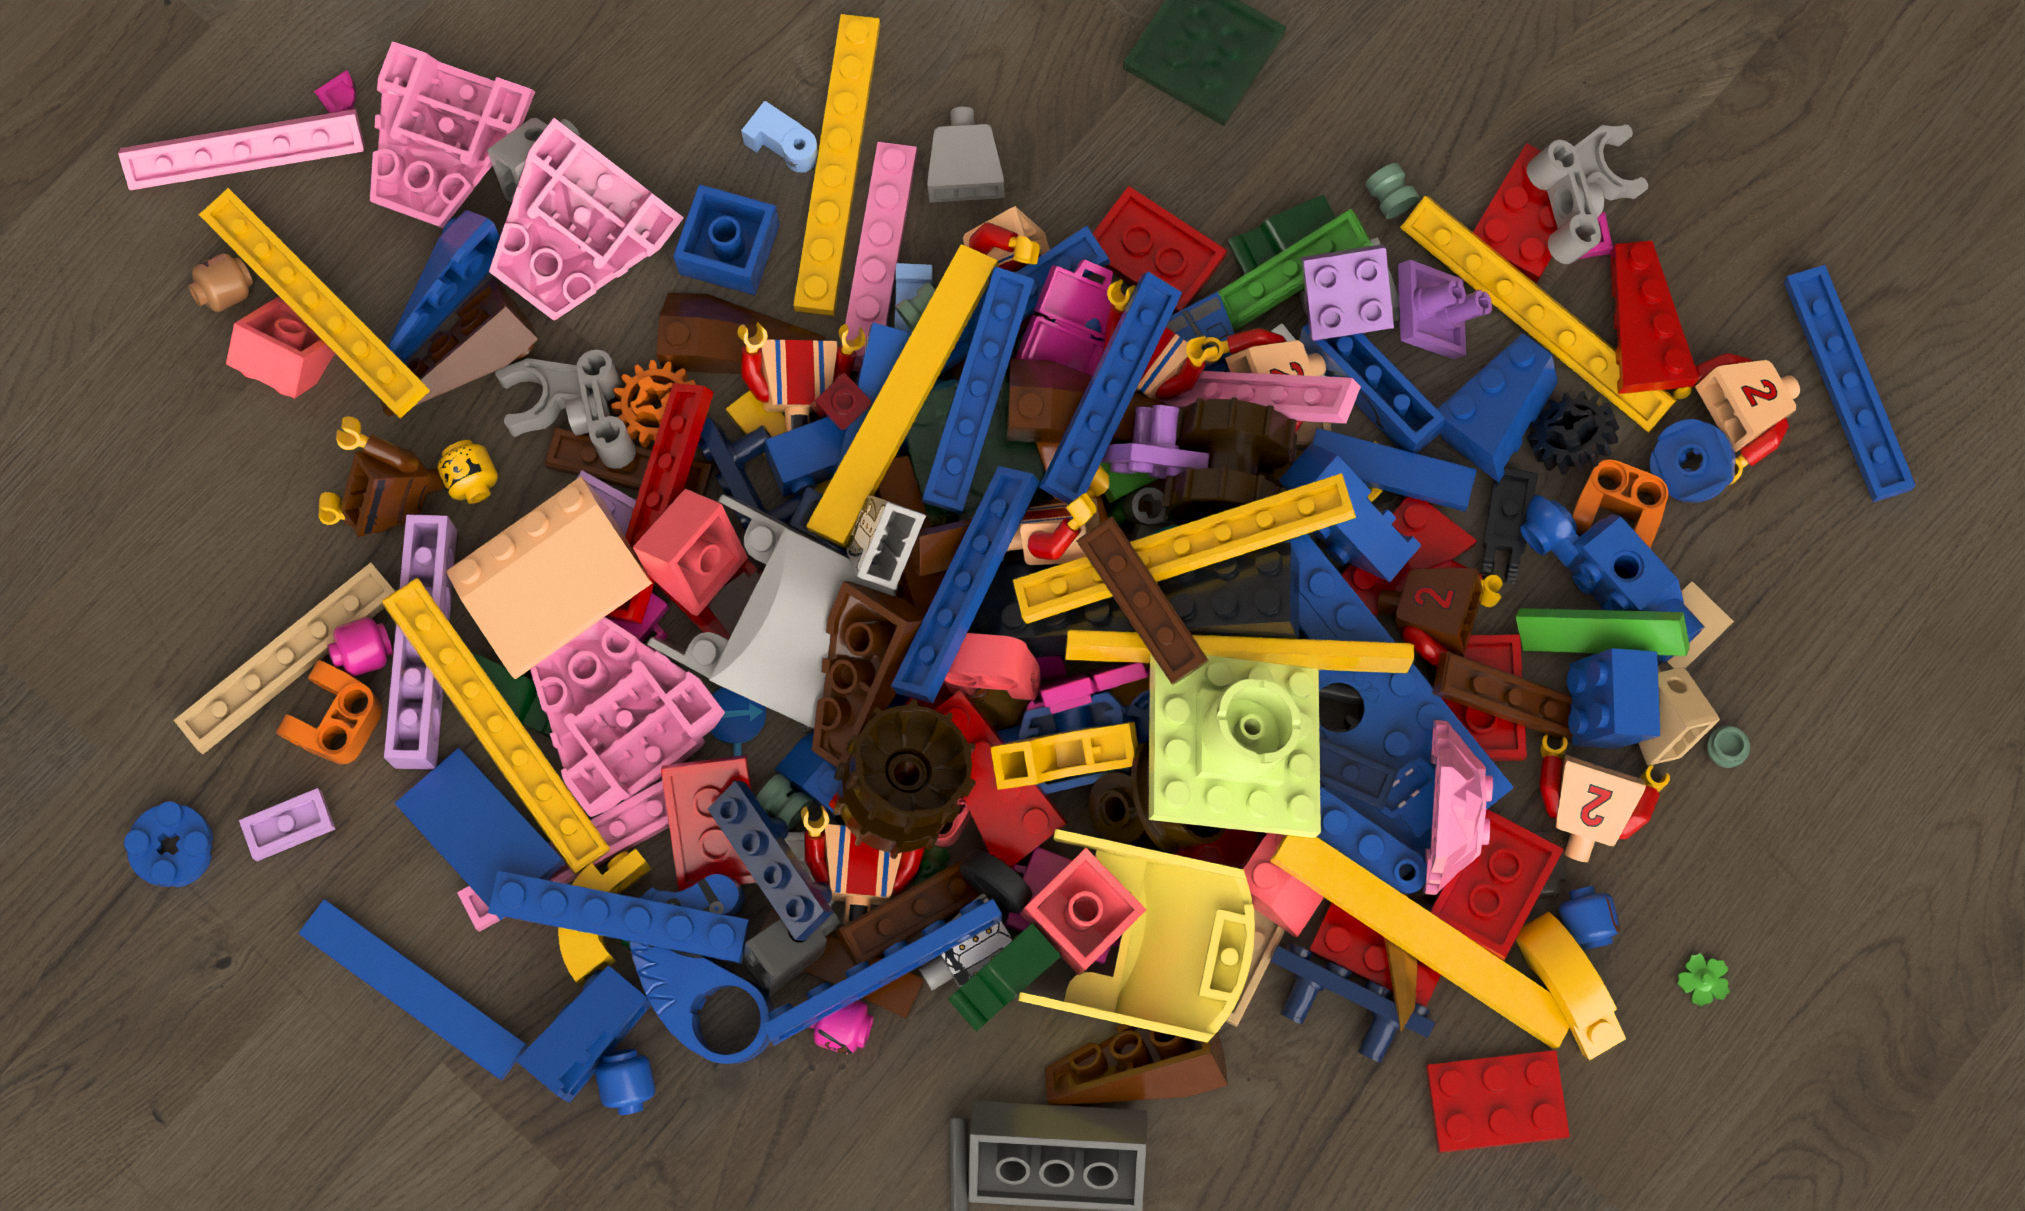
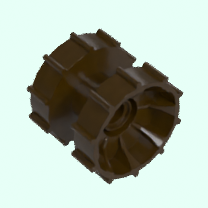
M1232 397V399L1211 400L1197 398L1195 403L1189 404L1185 408H1179L1175 445L1179 446V450L1208 453L1209 461L1208 468L1193 469L1187 467L1186 471L1174 477L1166 476L1162 507L1166 508L1164 520L1172 521L1176 525L1181 526L1287 491L1286 488H1279L1274 483L1264 479V475L1257 474L1258 472L1272 474L1275 469L1281 468L1286 464H1294L1297 420L1288 419L1282 413L1274 410L1272 405L1263 406L1241 401L1236 397Z
M912 699L909 705L895 706L884 711L876 707L860 735H852L846 751L851 756L847 763H839L834 774V779L839 782L837 789L838 802L833 810V814L841 815L847 828L856 836L855 845L860 846L863 842L874 849L889 852L891 858L896 859L899 853L911 852L924 846L927 850H931L947 822H954L960 812V807L957 806L961 796L968 797L976 784V781L971 779V755L976 746L974 743L968 744L961 730L951 721L953 718L952 713L949 712L945 716L931 708L917 705V700ZM898 773L907 775L912 780L913 785L906 786L900 784L894 775Z

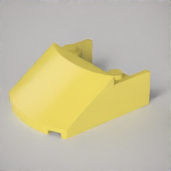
M1055 829L1054 840L1056 842L1096 850L1095 857L1141 903L1146 911L1122 934L1113 977L1093 972H1083L1080 976L1076 975L1069 982L1064 1002L1022 992L1019 994L1018 1001L1208 1042L1218 1032L1233 1011L1245 985L1252 960L1255 934L1254 908L1244 870Z

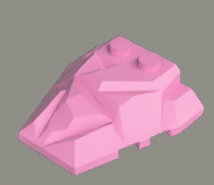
M392 41L378 77L377 91L382 93L380 115H375V128L379 130L378 150L373 152L370 202L444 228L492 167L487 150L524 123L535 91L498 77L493 81L437 61L425 52Z
M553 118L529 149L489 272L555 321L591 297L608 282L628 272L629 268L645 257H650L659 251L684 217L561 122Z
M603 617L530 669L542 710L547 713L550 723L552 744L558 750L563 770H561L564 783L590 817L608 811L620 801H625L655 785L662 779V765L683 763L701 749L706 742L703 736L716 727L725 713L698 677L672 663L658 651L652 650L606 617Z
M1433 720L1431 763L1436 764L1431 849L1425 848L1427 869L1426 883L1423 886L1425 894L1436 895L1459 871L1468 866L1481 854L1482 845L1489 844L1490 819H1485L1486 801L1491 802L1493 790V776L1485 775L1486 767L1472 753L1447 721Z

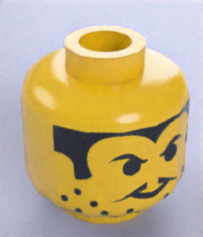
M462 440L445 448L442 452L443 457L439 460L437 470L450 497L455 500H467L469 504L478 503L488 498L491 494L490 489L497 482L498 474L486 448L480 444H473L471 440Z

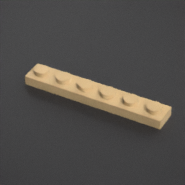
M370 562L173 721L201 754H204L314 666L318 660L325 657L329 653L327 644L334 642L333 632L337 626L364 617L373 618L385 608L382 600L394 593L395 590Z

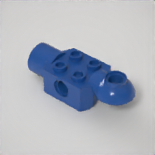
M1537 494L1531 498L1526 510V523L1520 527L1522 536L1538 554L1544 556L1549 551H1552L1561 563L1572 572V579L1579 590L1586 595L1591 594L1600 603V610L1684 612L1689 643L1705 628L1684 604L1677 577L1621 516L1611 514L1606 519L1602 518L1579 537L1576 533L1577 525L1575 520L1559 502L1549 501ZM1657 655V662L1661 666L1673 656Z
M1150 689L1141 692L1132 701L1131 705H1125L1112 690L1090 694L1091 703L1055 714L1050 712L1049 707L1045 708L1044 706L1025 711L1021 725L996 730V732L1005 743L1096 726L1102 727L1135 722L1139 745L1149 741ZM1132 767L1069 776L1042 782L1038 785L1045 794L1096 783L1100 777L1116 771L1130 773Z

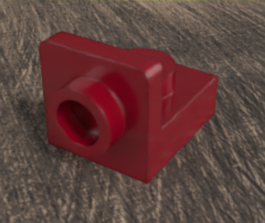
M843 373L809 406L820 417L826 414L840 430H845L871 405V400L846 373Z

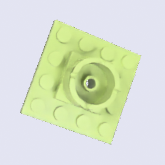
M1150 654L1149 820L1310 838L1318 836L1321 833L1319 670L1206 655L1209 659L1208 663L1175 685H1172L1152 654Z

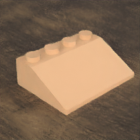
M582 476L446 571L462 603L514 679H517L652 584L606 503Z

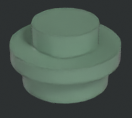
M1727 725L1715 729L1707 740L1706 747L1709 757L1715 764L1724 768L1739 766L1747 759L1750 752L1748 737L1741 729Z

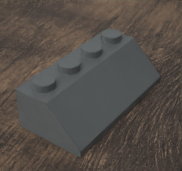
M973 1101L970 1129L968 1202L1112 1211H1142L1147 1110Z

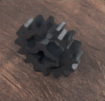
M1580 391L1576 399H1571L1568 392L1564 393L1563 401L1560 403L1553 399L1548 400L1550 408L1547 411L1542 410L1538 416L1539 421L1531 422L1529 425L1531 434L1527 436V440L1538 463L1543 461L1548 471H1551L1558 465L1561 474H1566L1569 468L1574 466L1578 473H1582L1584 464L1588 462L1594 467L1598 466L1596 457L1599 455L1609 457L1611 451L1608 444L1618 443L1615 431L1619 430V425L1609 403L1603 404L1600 396L1597 394L1588 400L1585 391Z

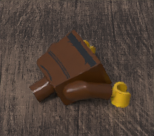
M347 416L342 419L341 428L345 432L337 430L336 440L338 445L345 450H352L358 446L364 449L363 451L355 452L343 500L336 493H322L319 499L318 517L326 525L336 524L340 519L345 520L344 524L351 526L358 537L372 533H383L393 526L406 523V515H420L426 494L440 492L443 488V481L437 468L426 469L413 451L399 447L373 434L370 437L361 434L362 426L359 420Z

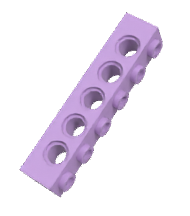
M406 515L400 588L418 577L450 622L453 584L446 571L455 565L457 529L448 516ZM397 624L384 758L395 769L433 770L437 767L444 690Z

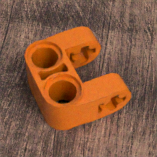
M1608 459L1601 461L1593 469L1573 510L1572 517L1577 525L1576 533L1583 535L1591 528L1598 508L1602 507L1636 520L1633 530L1651 548L1668 499L1667 485L1658 476L1617 460ZM1609 477L1615 482L1617 488L1614 490L1604 489L1598 483V478ZM1648 492L1654 497L1656 504H1643L1638 499L1637 493Z
M318 660L309 674L308 680L336 695V698L317 729L286 714L276 730V734L314 755L340 765L349 764L360 755L379 722L383 712L382 703L366 685L330 664ZM368 698V704L364 711L357 714L351 713V707L357 699ZM347 734L346 743L342 748L338 750L330 749L331 741L336 735Z

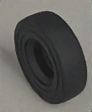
M973 849L960 865V872L973 888L981 895L984 893L989 901L994 899L998 907L1008 912L1019 914L1033 896L1030 887L1012 868L983 850Z

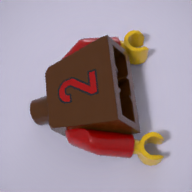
M1447 560L1425 569H1413L1410 571L1403 592L1383 589L1378 599L1379 614L1395 616L1401 639L1405 643L1414 645V651L1437 668L1441 653L1450 652L1461 657L1465 656L1480 604L1485 607L1495 606L1502 598L1499 593L1495 592L1500 590L1503 583L1497 575H1489L1482 579L1478 569L1468 568L1453 560Z

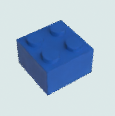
M699 184L673 256L679 274L755 296L780 226L776 206Z
M1611 648L1569 663L1570 670L1567 675V687L1572 697L1568 727L1573 734L1572 746L1619 749L1660 736L1657 652Z

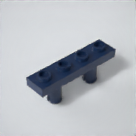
M711 417L706 419L701 432L703 438L699 440L698 444L708 461L715 460L721 472L716 474V478L727 496L733 494L735 499L746 502L789 524L802 495L798 494L773 510L768 511L763 506L744 470L746 468L745 463L765 452V440L771 438L766 427L761 425L732 443L731 440H728L723 428ZM734 510L739 522L747 530L752 519Z
M735 780L708 808V811L794 939L805 941L834 913L829 906L832 900V890L827 883L813 882L784 840L788 835L786 822L777 817L769 818L747 784Z
M1289 942L1286 949L1277 946L1271 962L1293 972L1292 977L1296 978L1280 1014L1299 1024H1303L1319 990L1324 991L1325 988L1371 1010L1370 1015L1374 1016L1358 1052L1381 1063L1397 1029H1400L1396 1004L1388 999L1391 991L1369 980L1362 987L1348 980L1352 973L1351 971L1330 961L1323 968L1309 961L1313 954L1312 952ZM1415 1003V1009L1405 1027L1428 1038L1435 1022L1427 1018L1430 1012L1429 1009Z

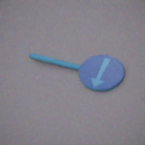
M721 687L712 695L725 713L716 727L710 732L716 739L726 744H733L734 756H741V743L752 740L765 725L766 708L755 701Z

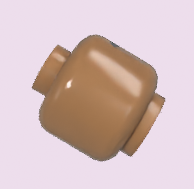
M220 253L194 266L192 270L193 283L189 284L188 287L193 299L199 306L206 304L209 309L219 313L245 301L249 295V287L253 285L248 269L239 257L232 258L228 254Z

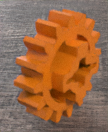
M650 360L649 370L643 371L642 367L638 364L635 365L636 376L631 378L623 374L621 378L625 388H614L613 390L615 397L620 400L611 404L614 414L620 415L617 418L623 421L632 440L639 436V442L644 448L649 445L651 440L655 441L659 428L646 427V425L660 426L673 383L696 385L694 380L687 381L688 375L685 369L682 368L674 374L673 365L669 361L666 362L663 369H658L655 360ZM657 382H665L668 384L664 385ZM640 389L637 399L632 401L634 395ZM658 400L662 407L655 409L651 403Z

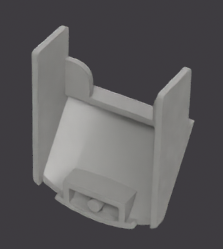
M721 494L718 502L752 519L745 532L744 546L749 555L766 564V567L729 640L718 634L706 632L694 637L688 648L672 641L650 637L647 645L708 677L709 681L814 729L817 702L823 698L826 673L821 672L823 658H828L831 634L826 633L827 619L843 581H851L892 596H896L895 590L857 577L848 555L746 502Z

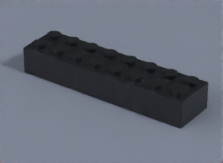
M1291 542L1276 543L1157 582L1192 635L1299 639L1300 563ZM1025 560L1001 562L967 633L1017 638L1025 642L1029 651L1037 658L1065 656L1067 633L1070 630L1136 632V630L1113 596L1026 624L1021 615L1013 580L1060 564L1028 565Z

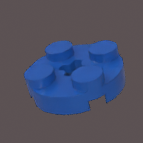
M1686 419L1670 425L1658 437L1659 441L1655 446L1654 453L1651 452V473L1661 478L1667 485L1668 494L1680 502L1699 503L1710 500L1720 494L1733 481L1735 476L1736 456L1730 439L1717 427L1701 420ZM1693 451L1697 456L1703 455V461L1699 463L1700 468L1696 471H1693L1691 468L1684 469L1682 463L1688 460L1687 453Z
M169 801L150 808L134 822L130 832L125 837L124 847L132 869L143 880L159 887H182L194 882L206 871L211 862L212 855L210 852L214 839L212 829L202 815L188 806ZM177 835L180 839L176 843L177 853L172 855L169 852H165L162 855L163 840L166 837L174 838Z

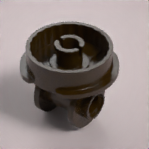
M1149 741L1138 745L1130 773L1116 771L1105 774L1096 781L1090 792L1089 813L1097 831L1109 841L1125 844L1136 841L1145 834H1148L1154 844L1164 853L1175 854L1181 849L1212 843L1218 840L1226 830V828L1149 820Z

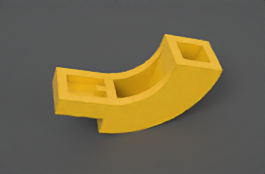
M1135 722L1054 733L992 746L990 748L997 789L1035 785L1069 776L1132 767L1134 754L1138 747Z
M635 848L630 853L623 851L615 856L607 864L609 870L603 875L591 862L578 875L572 885L621 894L652 868ZM558 927L559 945L564 963L575 982L582 988L595 971H603L608 965L611 966L616 962L608 951L603 936Z
M1547 912L1524 925L1516 938V942L1528 967L1543 981L1559 1005L1582 1055L1591 1060L1625 1040V1035L1614 1014L1617 1008L1607 988L1584 951L1561 922L1550 912Z

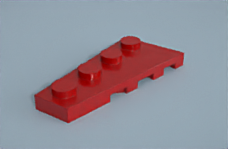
M1653 241L1615 244L1610 252L1612 296L1616 301V312L1613 317L1614 329H1617L1618 346L1615 350L1616 365H1619L1620 378L1617 381L1618 394L1694 387L1699 376Z
M1406 497L1393 513L1397 519L1391 525L1399 533L1408 537L1413 536L1421 544V547L1391 582L1351 564L1341 576L1371 613L1378 617L1380 615L1378 612V599L1383 589L1403 592L1410 571L1413 569H1425L1447 560H1454L1462 553H1466L1473 548L1477 540L1428 502Z
M960 689L936 708L935 711L945 716L949 712L952 713L953 718L951 721L961 730L968 744L974 743L976 746L971 755V779L975 780L976 784L969 796L964 797L989 854L995 856L1011 868L1055 833V829L1060 830L1065 826L1067 820L1038 784L997 789L990 747L1004 744L1005 742L964 690Z

